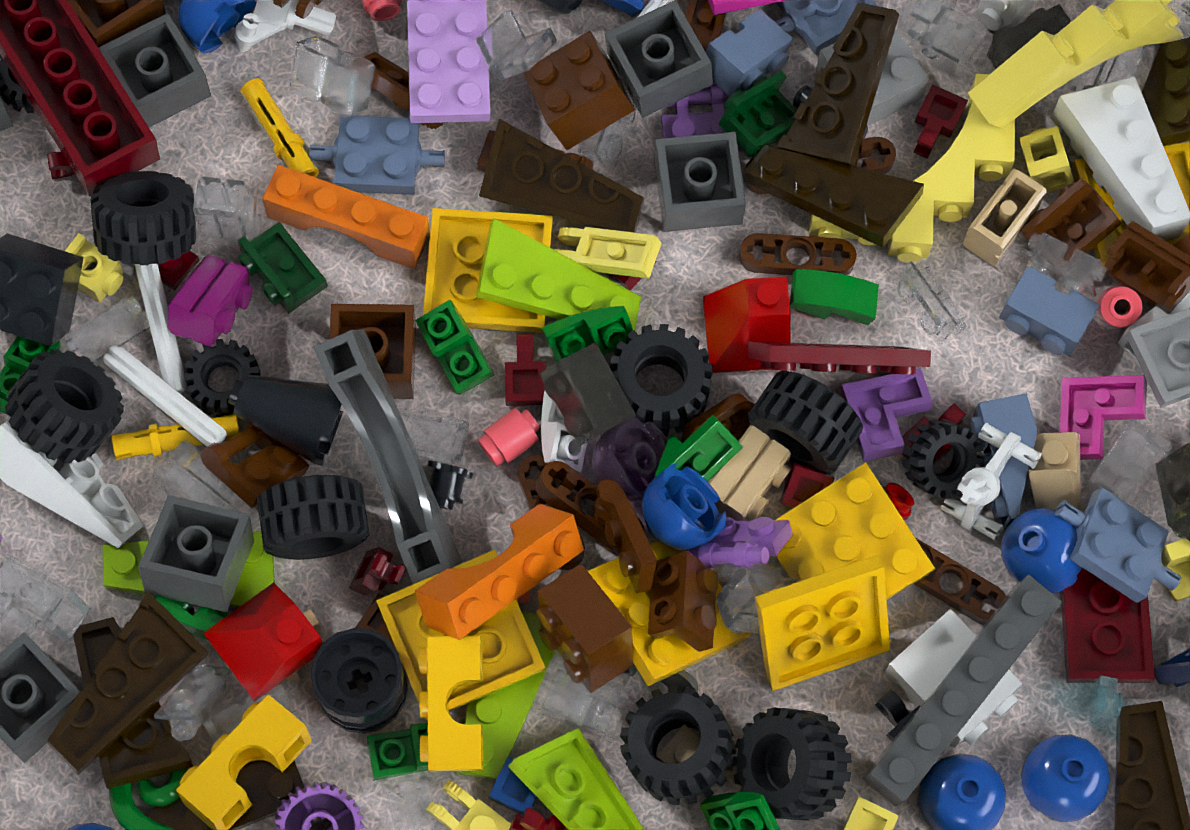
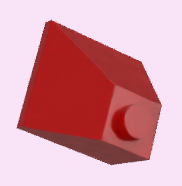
M787 276L748 278L703 296L707 352L709 354L708 363H712L713 373L771 370V368H761L760 360L748 358V341L791 343V313Z
M274 582L203 633L254 702L311 661L322 645L321 637L297 605Z

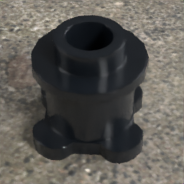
M428 460L427 467L433 468L429 484L439 507L453 510L454 503L463 504L464 500L460 499L465 478L472 479L473 473L458 466Z

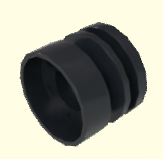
M352 628L334 634L322 643L315 654L310 674L314 693L322 710L333 724L347 732L366 734L383 729L397 718L405 705L408 685L399 654L386 637L373 630ZM361 678L368 687V691L362 694L355 684V681Z

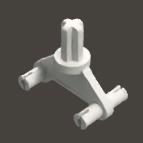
M258 0L254 13L244 15V19L236 26L234 33L236 39L235 48L240 52L248 51L254 44L285 28L292 30L294 24L324 35H330L335 25L336 15L313 7L311 13L302 19L295 15L299 0H289L282 8L273 4V0Z
M985 423L978 438L998 448L997 452L986 467H976L968 471L962 478L957 489L962 492L963 496L960 500L964 503L953 497L952 499H945V504L941 505L940 510L962 521L961 527L968 531L974 528L995 541L1004 525H1000L986 517L982 512L984 505L994 501L999 495L1001 488L999 476L1011 456L1033 469L1039 462L1038 459L1041 458L1042 453L1021 443V437L1015 433L1010 432L1007 435L989 425V423Z

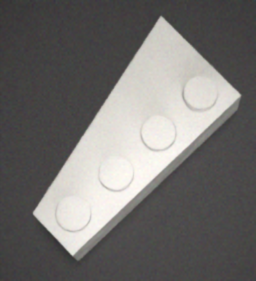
M1131 77L1060 96L1050 118L1058 128L1062 127L1071 140L1070 146L1078 157L1082 155L1094 172L1092 177L1099 187H1104L1115 202L1113 206L1125 223L1128 225L1131 221H1134L1165 241L1180 237L1190 221V211L1136 78Z

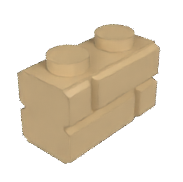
M1013 168L1004 180L1003 185L997 189L969 226L962 244L990 265L996 266L1021 233V229L1027 225L1030 216L1039 209L1047 190L1029 176Z
M750 425L739 440L743 448L709 480V484L720 498L715 504L718 512L722 514L725 511L726 517L733 518L734 520H747L748 518L754 520L759 518L769 502L764 496L772 486L779 489L792 468L787 466L791 457L790 451L777 441L771 440L768 435L756 427Z

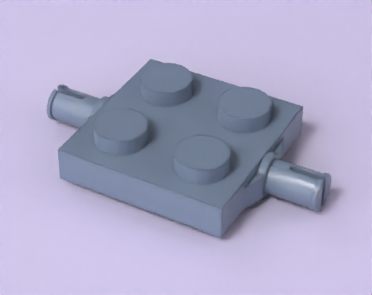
M785 0L776 2L783 11L784 17L775 23L787 33L794 30L797 34L801 35L813 53L816 54L837 41L858 2L877 5L873 0Z
M340 115L339 134L334 142V146L310 144L309 150L311 161L333 162L335 168L334 184L363 193L414 195L416 176L421 166H445V150H421L419 142L420 123H410V118Z
M1103 487L1092 493L1087 509L1084 512H1081L1066 500H1063L1057 506L1055 515L1073 525L1077 532V542L1069 559L1136 603L1147 598L1153 579L1171 591L1180 583L1181 575L1162 565L1161 554L1169 531Z

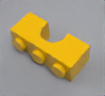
M450 636L427 637V648L419 649L420 674H427L428 691L420 692L419 699L420 718H428V736H420V761L428 762V770L431 772L484 771L483 726L481 724H460L453 720L448 709L449 698L457 687L468 683H483L482 639L480 636H464L460 640Z
M268 694L260 703H253L244 712L241 723L230 734L222 735L211 748V754L199 766L191 767L183 775L180 786L176 791L183 804L211 829L229 830L252 805L245 790L236 783L238 773L242 767L255 760H264L273 764L283 773L312 742L308 729L304 723Z

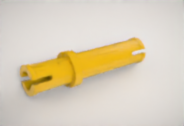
M254 78L246 82L241 87L240 92L249 103L260 124L274 144L273 151L276 157L284 160L290 169L317 177L319 170L314 166L303 148L304 140L300 134L293 132L280 108L266 89L263 80ZM264 106L266 107L267 111L269 112V114L271 115L272 119L274 120L275 125H274V123L272 122V120L270 119V117H269V115L267 114V112L265 111ZM284 139H285L286 142L289 144V146H290V148L292 149V151L294 152L295 156H293L292 152H291L290 149L288 148V146H287V144L285 143Z
M234 413L211 418L225 429L227 436L224 441L239 433L237 416ZM151 424L149 429L112 434L116 461L149 454L158 457L163 456V452L204 445L180 424L160 427L157 424Z

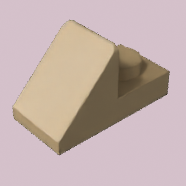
M1077 432L1037 433L1035 450L1041 452L1042 455L1038 459L1039 462L1035 466V470H1029L1036 509L1048 508L1056 510L1060 502L1066 500L1081 511L1080 434Z

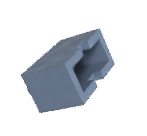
M758 9L739 23L738 28L741 31L734 34L729 29L710 42L706 49V54L712 63L713 82L729 97L738 90H749L759 78L769 72L776 74L789 59L786 53L793 38L761 9Z
M1027 266L999 318L1005 321V325L1012 332L1019 335L1029 334L1040 340L1043 348L1050 353L1056 355L1065 354L1070 357L1100 305L1072 289L1068 295L1053 288L1057 282L1056 280Z

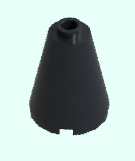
M248 374L244 382L236 380L228 402L235 405L234 414L313 464L323 466L325 462V454L328 455L343 414V411L340 410L341 402L327 383Z

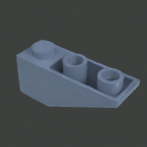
M1027 393L978 403L973 413V418L969 419L970 432L975 433L978 437L979 433L982 432L981 429L984 424L989 423V425L1007 435L1010 432L1015 433L1021 437V443L1034 449L1037 428ZM978 438L976 442L980 441L984 450V456H982L984 457V465H980V467H986L998 448ZM1012 456L1008 459L999 476L1001 487L999 495L994 501L990 502L993 516L995 519H1001L1004 530L1018 516L1029 465Z

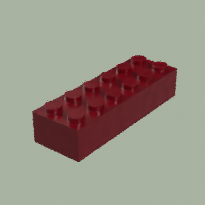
M0 0V55L88 196L93 195L94 188L100 186L102 181L114 178L115 175L139 171L160 160L155 136L69 1Z

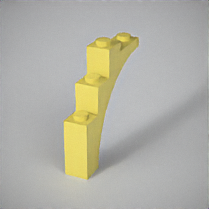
M1115 0L1104 10L1092 4L1055 36L1045 31L1038 33L967 94L991 125L1004 128L1045 96L1096 65L1129 50L1145 45L1165 44L1181 38L1183 34L1176 26L1181 21L1168 5L1173 0Z
M976 74L970 91L989 74ZM969 96L967 118L953 144L926 173L914 180L924 184L923 195L888 240V256H896L899 261L906 263L918 262L922 258L927 259L933 245V215L947 222L968 218L974 204V175H979V178L984 181H997L1010 174L1015 157V119L1004 128L991 125ZM813 214L810 216L809 236L858 239V242L861 244L875 245Z

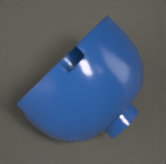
M182 0L178 15L181 31L201 53H211L223 44L219 39L220 36L226 34L232 27L236 29L238 23L244 19V15L253 13L256 1Z
M671 464L655 477L646 488L642 501L646 527L649 534L655 540L677 550L696 549L711 541L725 529L726 513L724 511L719 515L715 504L720 498L704 477L689 467H685L680 471L675 469L677 464Z
M1048 508L1030 509L1017 516L1006 528L1001 541V558L1009 575L1017 582L1030 575L1051 593H1058L1072 586L1078 579L1077 574L1082 569L1081 566L1069 559L1077 542L1076 528L1062 518L1055 515L1056 510Z
M1073 734L1055 735L1039 742L1026 757L1021 771L1022 789L1030 805L1045 816L1058 822H1075L1091 815L1105 800L1110 783L1108 764L1101 751L1089 740Z
M959 753L940 759L932 766L920 784L918 804L923 819L932 830H992L997 826L1005 811L1006 789L1001 775L991 763L976 755Z

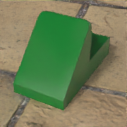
M712 415L683 444L673 434L669 437L655 476L657 477L671 464H677L675 469L682 471L685 467H689L709 481L743 446Z

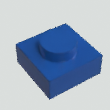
M507 757L488 796L490 800L523 815L527 808H533L537 796L508 767L513 759Z

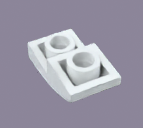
M546 382L541 416V442L545 463L553 461L564 462L581 473L589 432L580 429L587 392L558 382Z

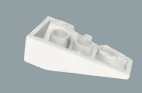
M9 420L0 425V479L6 485L117 548L121 547L144 527L119 487L113 484H105L100 477L98 469L103 466V463L97 454L87 457L82 462L73 460L72 463H63L60 458L54 461L46 458V454L42 452L36 453L30 449L32 446L29 443L22 442L17 436L19 432L16 429H12Z

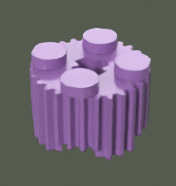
M314 782L312 787L305 783L304 789L296 787L295 794L289 792V799L281 801L282 805L277 808L274 818L275 824H277L274 830H309L312 827L310 821L315 817H320L321 821L325 818L330 820V824L325 827V830H360L364 828V824L361 821L364 818L359 812V806L354 803L355 800L350 795L347 796V792L344 789L339 790L336 785L327 782L320 784Z

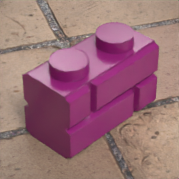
M207 254L168 305V329L170 332L186 339L192 337L193 341L207 346L214 344L221 333L228 334L233 327L235 313L239 308L245 310L252 298L253 287L249 286V271L247 267L233 262L227 264L224 259Z

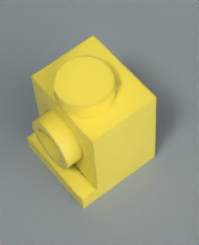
M1058 126L1049 129H1037L1029 135L1019 138L1030 177L1044 186L1047 190L1046 193L1062 189L1074 182Z
M78 233L65 251L84 257L78 290L101 303L106 295L112 296L120 288L123 282L122 274L124 271L120 261L108 259L107 255H102L98 251V247H95L83 235ZM93 262L97 264L95 269L88 271Z

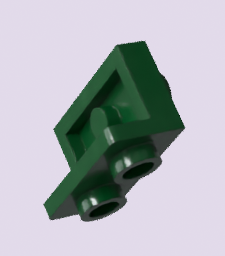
M782 71L770 78L762 76L749 90L744 93L741 90L736 91L724 104L726 111L718 125L726 133H736L737 144L749 157L760 152L764 145L769 146L781 139L783 134L787 135L795 121L793 116L797 109L779 91L787 78Z
M280 222L250 242L245 236L237 240L241 251L237 258L241 265L247 267L250 276L256 273L264 282L261 289L268 300L274 306L280 303L288 314L328 287L327 280Z

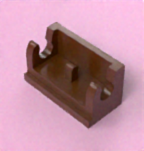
M1134 221L1127 225L1125 231L1108 249L1107 254L1111 257L1104 264L1103 273L1125 287L1134 290L1138 295L1168 314L1190 292V256Z

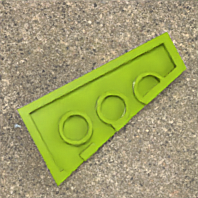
M495 218L490 223L476 293L477 298L559 320L590 310L624 306L633 330H636L641 296Z
M253 531L254 543L229 607L239 608L273 582L275 583L274 556L265 553L261 531ZM149 541L127 542L119 548L112 544L102 545L103 584L106 589L146 595L138 566Z
M522 612L546 670L468 703L465 725L481 724L483 726L484 771H456V774L496 781L507 757H510L557 651H549L542 642L538 630L541 629V622L537 614Z
M579 728L515 758L508 765L512 772L568 830H645Z

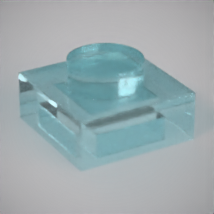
M1100 676L1092 685L1088 726L1105 729L1113 721V718L1119 717L1123 697L1122 693L1116 692L1117 678Z

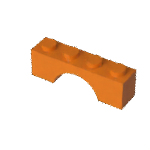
M279 164L262 198L266 215L270 219L304 231L312 227H321L341 232L366 245L376 256L412 269H416L430 237L427 216Z
M539 504L510 524L514 538L513 542L499 556L472 567L447 568L416 589L415 594L426 627L460 640L583 552L584 548L574 515Z

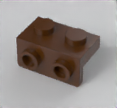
M1082 178L1065 186L1060 191L1058 198L1047 208L1040 209L1032 214L1027 221V225L1021 229V233L1034 244L1053 270L1061 275L1119 227L1122 221L1099 193Z
M689 551L657 560L650 593L648 635L657 639L675 634L695 650L701 652L713 648L718 580L717 573L704 566Z

